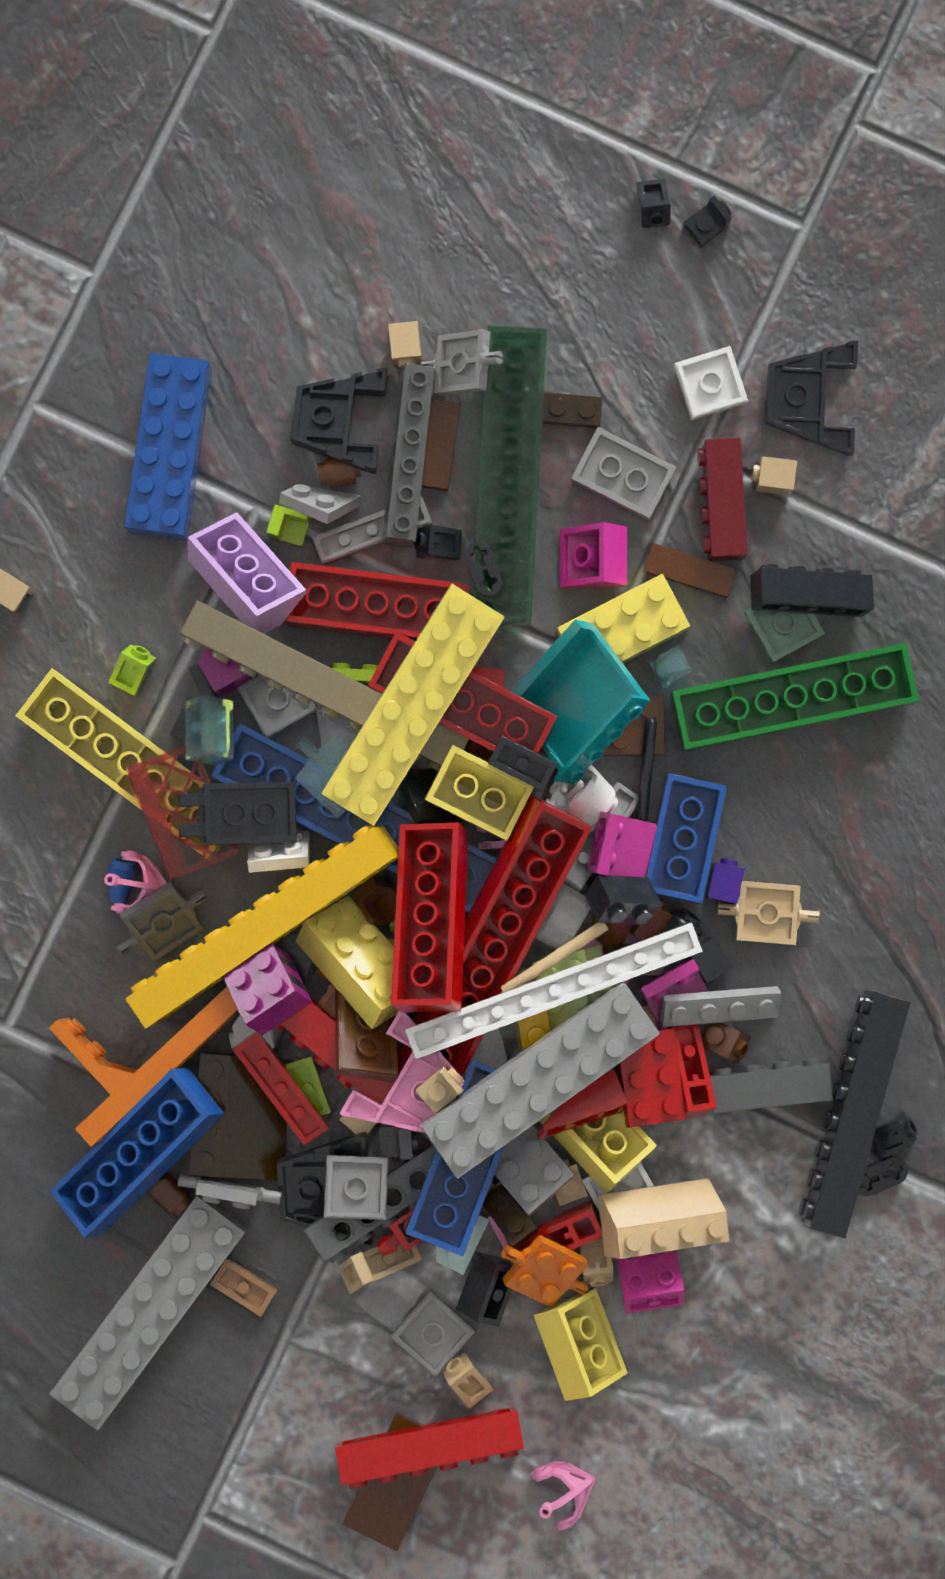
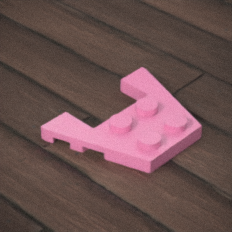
M399 1011L386 1034L411 1048L405 1029L416 1024L406 1013ZM440 1051L415 1059L412 1052L382 1104L353 1089L339 1114L425 1133L419 1124L433 1115L434 1112L415 1089L443 1065L447 1070H450L453 1066Z

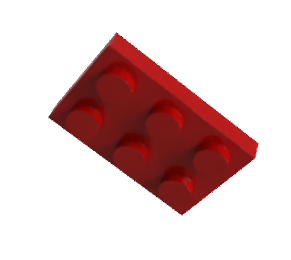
M673 1029L659 1030L660 1034L617 1064L619 1082L628 1101L624 1108L626 1128L687 1119Z

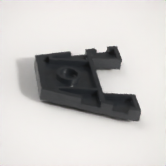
M853 340L844 345L832 346L815 353L803 354L770 363L767 373L765 424L844 455L852 456L854 454L855 427L824 425L826 368L855 370L858 361V341Z
M378 368L376 372L365 375L362 372L351 374V378L334 381L333 378L297 386L290 435L291 444L365 472L376 474L379 455L378 445L349 443L355 395L385 397L388 378L387 368Z
M361 1132L278 1159V1192H282L279 1204L280 1220L307 1227L324 1216L326 1156L368 1157L367 1132ZM360 1219V1220H361L363 1223H368V1222H370L372 1219ZM340 1222L334 1226L333 1232H335V1236L346 1238L349 1228L346 1223ZM373 1236L362 1244L372 1245Z

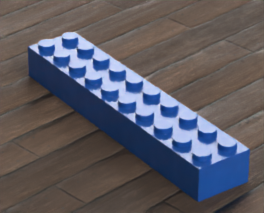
M240 723L211 777L222 783L295 782L296 822L337 844L347 841L349 843L355 840L352 836L354 833L365 826L371 825L321 794L333 772ZM389 802L374 827L384 825L399 847L400 824L415 823L409 812ZM469 844L465 911L468 913L497 860ZM398 859L385 869L398 875Z

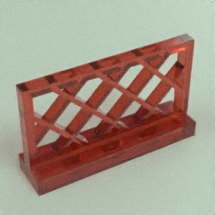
M194 742L126 767V773L171 882L240 854L237 845H229L230 851L217 854L208 850L210 845H206L203 848L189 842L190 837H186L184 840L174 836L170 829L175 817L190 824H199L197 822L199 809L194 820L177 814L179 809L178 803L174 812L163 808L159 802L163 790L176 795L186 793L191 779L204 784H211ZM191 751L195 761L191 773L174 766L178 756ZM173 758L171 765L163 762ZM159 764L169 770L161 784L150 779L146 768ZM196 768H198L201 777L194 775ZM172 770L189 777L182 792L166 786ZM153 785L160 788L158 795L156 794ZM164 813L172 816L169 824ZM176 841L183 844L181 851H179ZM186 845L203 852L199 863L186 868L182 858ZM206 854L213 856V858L203 861Z

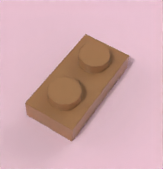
M228 1257L210 1284L260 1317L278 1290Z

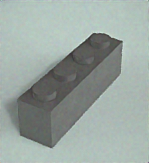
M820 1058L803 1059V1065L791 1066L790 1061L772 1063L773 1068L761 1069V1064L744 1065L743 1071L731 1072V1067L713 1069V1074H710L717 1108L712 1112L718 1113L832 1101L833 1094L829 1064L821 1063Z

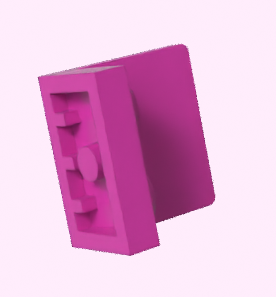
M600 812L587 870L603 875L646 877L657 825L612 813Z
M694 959L683 962L664 973L663 976H659L639 987L642 996L662 1030L668 1029V1027H663L660 1021L662 995L709 992L698 973L699 968Z
M677 1250L617 1259L625 1314L684 1305V1285Z

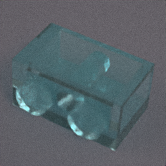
M202 695L185 701L186 760L209 765H217L233 760V701L209 695Z

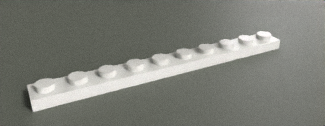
M688 923L463 1007L461 1012H450L407 1028L405 1032L414 1057L418 1059L703 951L693 924Z

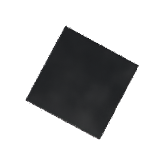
M410 768L399 785L414 823H461L464 821L463 819L424 800L438 773L433 769Z

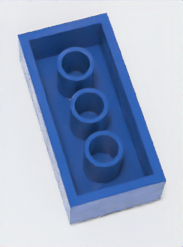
M670 773L665 776L655 821L657 829L646 874L657 895L695 904L703 903L727 786Z

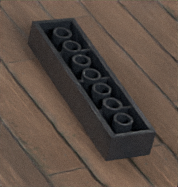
M866 990L864 995H859L855 1005V1012L858 1013L855 1024L850 1025L847 1034V1041L850 1042L847 1053L842 1054L839 1063V1070H842L839 1082H835L833 1085L834 1103L832 1110H827L823 1121V1128H826L824 1139H819L815 1149V1157H818L816 1168H811L807 1178V1186L810 1187L808 1197L802 1199L799 1207V1215L802 1216L801 1221L811 1229L846 1239L911 1002Z

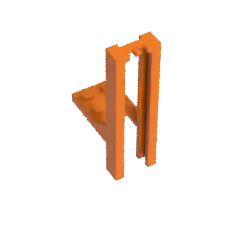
M228 987L221 991L139 1069L108 1061L104 1057L107 1053L97 1041L91 1042L84 1035L86 1029L75 1018L72 1021L69 1018L58 1019L49 1027L110 1094L99 1107L75 1128L91 1147L99 1142L171 1069L180 1068L239 1013Z

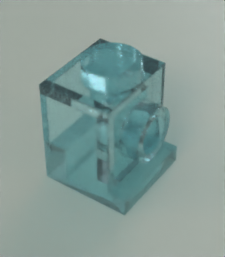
M679 645L658 655L655 660L650 662L663 689L692 673V669Z

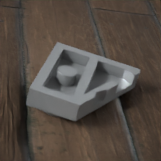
M296 484L280 493L279 504L328 524L360 507L361 496Z

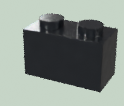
M502 735L488 764L544 791L557 762Z
M598 875L585 894L597 923L648 925L662 905L648 877Z
M476 1252L456 1310L478 1323L499 1327L512 1292L511 1288L505 1286L503 1277L511 1269L512 1265L497 1256Z

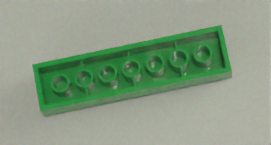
M906 643L675 690L669 695L681 752L909 706L919 701Z

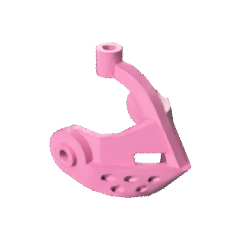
M121 851L120 856H123V860L135 861L140 864L143 871V882L121 879L116 874H107L104 878L105 883L109 886L122 884L142 888L138 899L132 905L114 903V906H111V910L116 911L118 914L123 913L167 884L158 865L150 858L138 854L136 851Z
M553 1461L535 1468L531 1472L530 1477L532 1480L540 1482L554 1476L561 1479L570 1489L568 1493L552 1503H543L539 1510L540 1516L547 1519L551 1516L553 1510L574 1498L575 1509L557 1521L556 1528L560 1531L572 1527L581 1517L594 1485L595 1477L571 1463Z

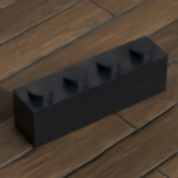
M766 564L762 565L750 576L751 610L863 617L874 609L872 575L861 574L860 570H848L840 573L834 572L832 568H820L816 571L806 570L804 566L782 569L778 568V565Z

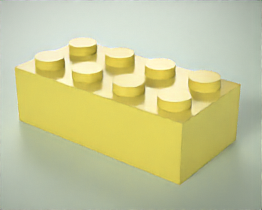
M663 574L575 618L576 620L593 623L622 663L686 632L690 627ZM575 619L557 627L556 634L558 638Z
M349 896L304 921L295 942L333 986L343 994L347 1002L371 1029L379 1026L399 1012V1010L391 1006L394 946L374 924L368 923L360 908Z

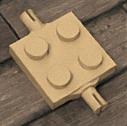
M742 881L738 904L720 902L717 904V908L729 909L717 910V915L734 916L736 922L735 940L796 945L797 930L801 922L818 924L819 918H810L808 916H820L819 911L802 910L799 901L801 886Z

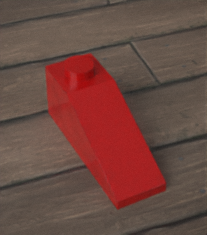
M699 1025L669 1026L668 1029L674 1030L687 1118L706 1116L716 1109L717 1106Z
M615 1070L606 1072L564 1102L541 1126L536 1134L538 1140L622 1113L628 1101Z
M589 1200L541 1224L537 1227L539 1231L516 1250L523 1251L539 1235L570 1250L601 1238V1219L593 1201Z

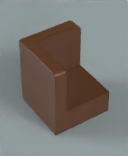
M371 877L352 896L368 923L388 926L395 919L397 890L390 879Z

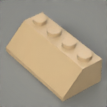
M708 1178L598 1194L604 1256L625 1259L729 1241L726 1210Z

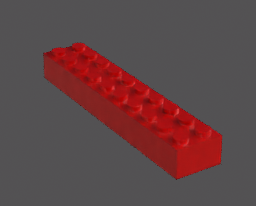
M531 794L465 920L461 1008L504 993L500 987L515 977L592 829L582 819ZM417 1012L413 1022L418 1025L450 1012ZM484 1034L439 1051L456 1071L463 1076ZM401 1043L398 1049L399 1072H401L413 1052L404 1043Z

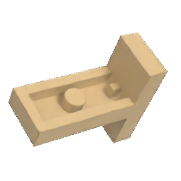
M404 1234L407 1241L411 1243L413 1239L408 1238L407 1235ZM416 1245L405 1253L400 1246H397V1251L383 1256L378 1247H375L364 1253L360 1252L349 1257L338 1266L349 1293L357 1292L373 1282L421 1261L422 1258Z

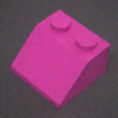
M601 522L560 529L559 588L605 589L627 585L626 526Z

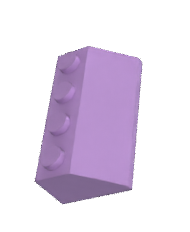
M237 512L188 537V561L243 624L263 634L280 626L306 594V589Z

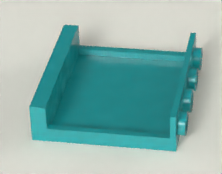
M576 619L511 691L557 716L542 748L551 760L557 762L556 768L559 773L554 777V780L574 784L584 777L585 771L592 763L604 755V750L613 741L622 736L623 730L632 720L638 718L642 714L643 708L650 702V699L594 624Z

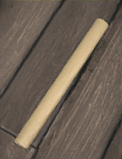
M605 923L594 924L500 988L503 992L528 984L609 929Z

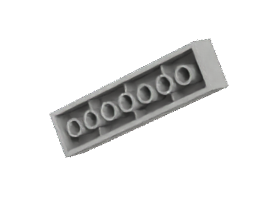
M617 983L419 1125L451 1172L458 1179L660 1033L626 983Z
M197 1195L49 1395L98 1431L239 1242L248 1227L216 1203L202 1201V1196Z

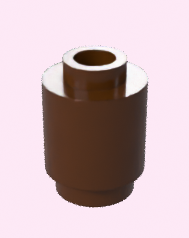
M326 458L324 462L317 463L321 486L328 485L329 488L352 485L356 484V478L361 477L360 469L331 458Z
M170 1173L165 1177L162 1176L150 1188L152 1191L149 1196L167 1214L172 1213L176 1218L193 1201L188 1195L190 1192L185 1187L178 1186V1181Z

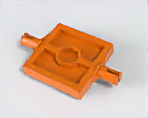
M541 1235L523 1251H518L509 1245H506L505 1249L503 1248L502 1258L513 1262L511 1269L503 1277L505 1286L551 1308L569 1289L580 1295H584V1291L587 1292L588 1284L577 1279L588 1266L586 1258Z

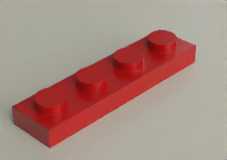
M254 1032L234 1046L233 1051L304 1146L329 1129L327 1121L261 1034Z

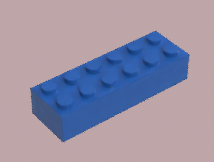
M149 353L125 520V528L130 534L188 541L212 368L208 360Z
M472 1059L464 1077L465 1082L462 1086L464 1091L462 1093L497 1068ZM505 1145L458 1179L436 1150L405 1234L457 1255L464 1256Z
M189 1068L171 1069L49 1192L84 1238L101 1236L225 1113Z

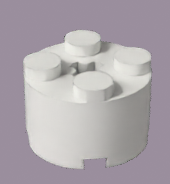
M592 765L585 771L584 777L574 784L555 781L549 790L552 794L551 799L546 798L547 803L585 821L592 827L590 832L596 828L600 812H610L618 804L615 790Z

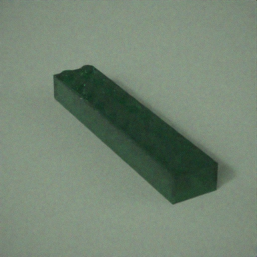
M488 325V331L490 332L489 353L501 351L503 358L500 359L503 362L501 364L489 365L487 370L486 391H484L476 541L485 542L491 548L502 578V587L495 597L485 598L478 594L474 585L473 597L505 617L500 626L530 627L532 620L547 329ZM476 548L475 559L478 560L480 568L485 567L483 558L487 553L486 551L480 552L479 548ZM487 571L483 572L484 583L480 584L481 588L487 587L488 591H492L493 585L497 581L496 579L490 580Z

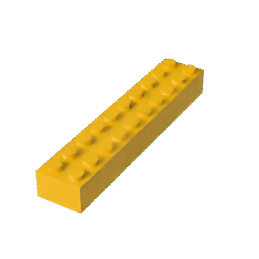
M370 825L361 828L352 835L355 839L353 842L340 843L328 851L329 858L327 860L322 858L319 861L312 862L302 869L305 875L302 877L299 875L294 878L291 877L278 886L279 893L266 894L254 902L253 905L256 909L253 911L248 909L245 912L238 913L228 920L231 926L227 927L225 925L204 937L205 944L200 942L196 946L192 945L180 953L179 956L182 960L176 959L164 964L155 971L157 977L153 975L148 979L145 978L130 989L133 993L125 999L144 1028L146 1029L163 1021L224 979L223 976L269 944H275L303 925L304 921L317 915L396 861L399 855V847L384 825L377 827Z

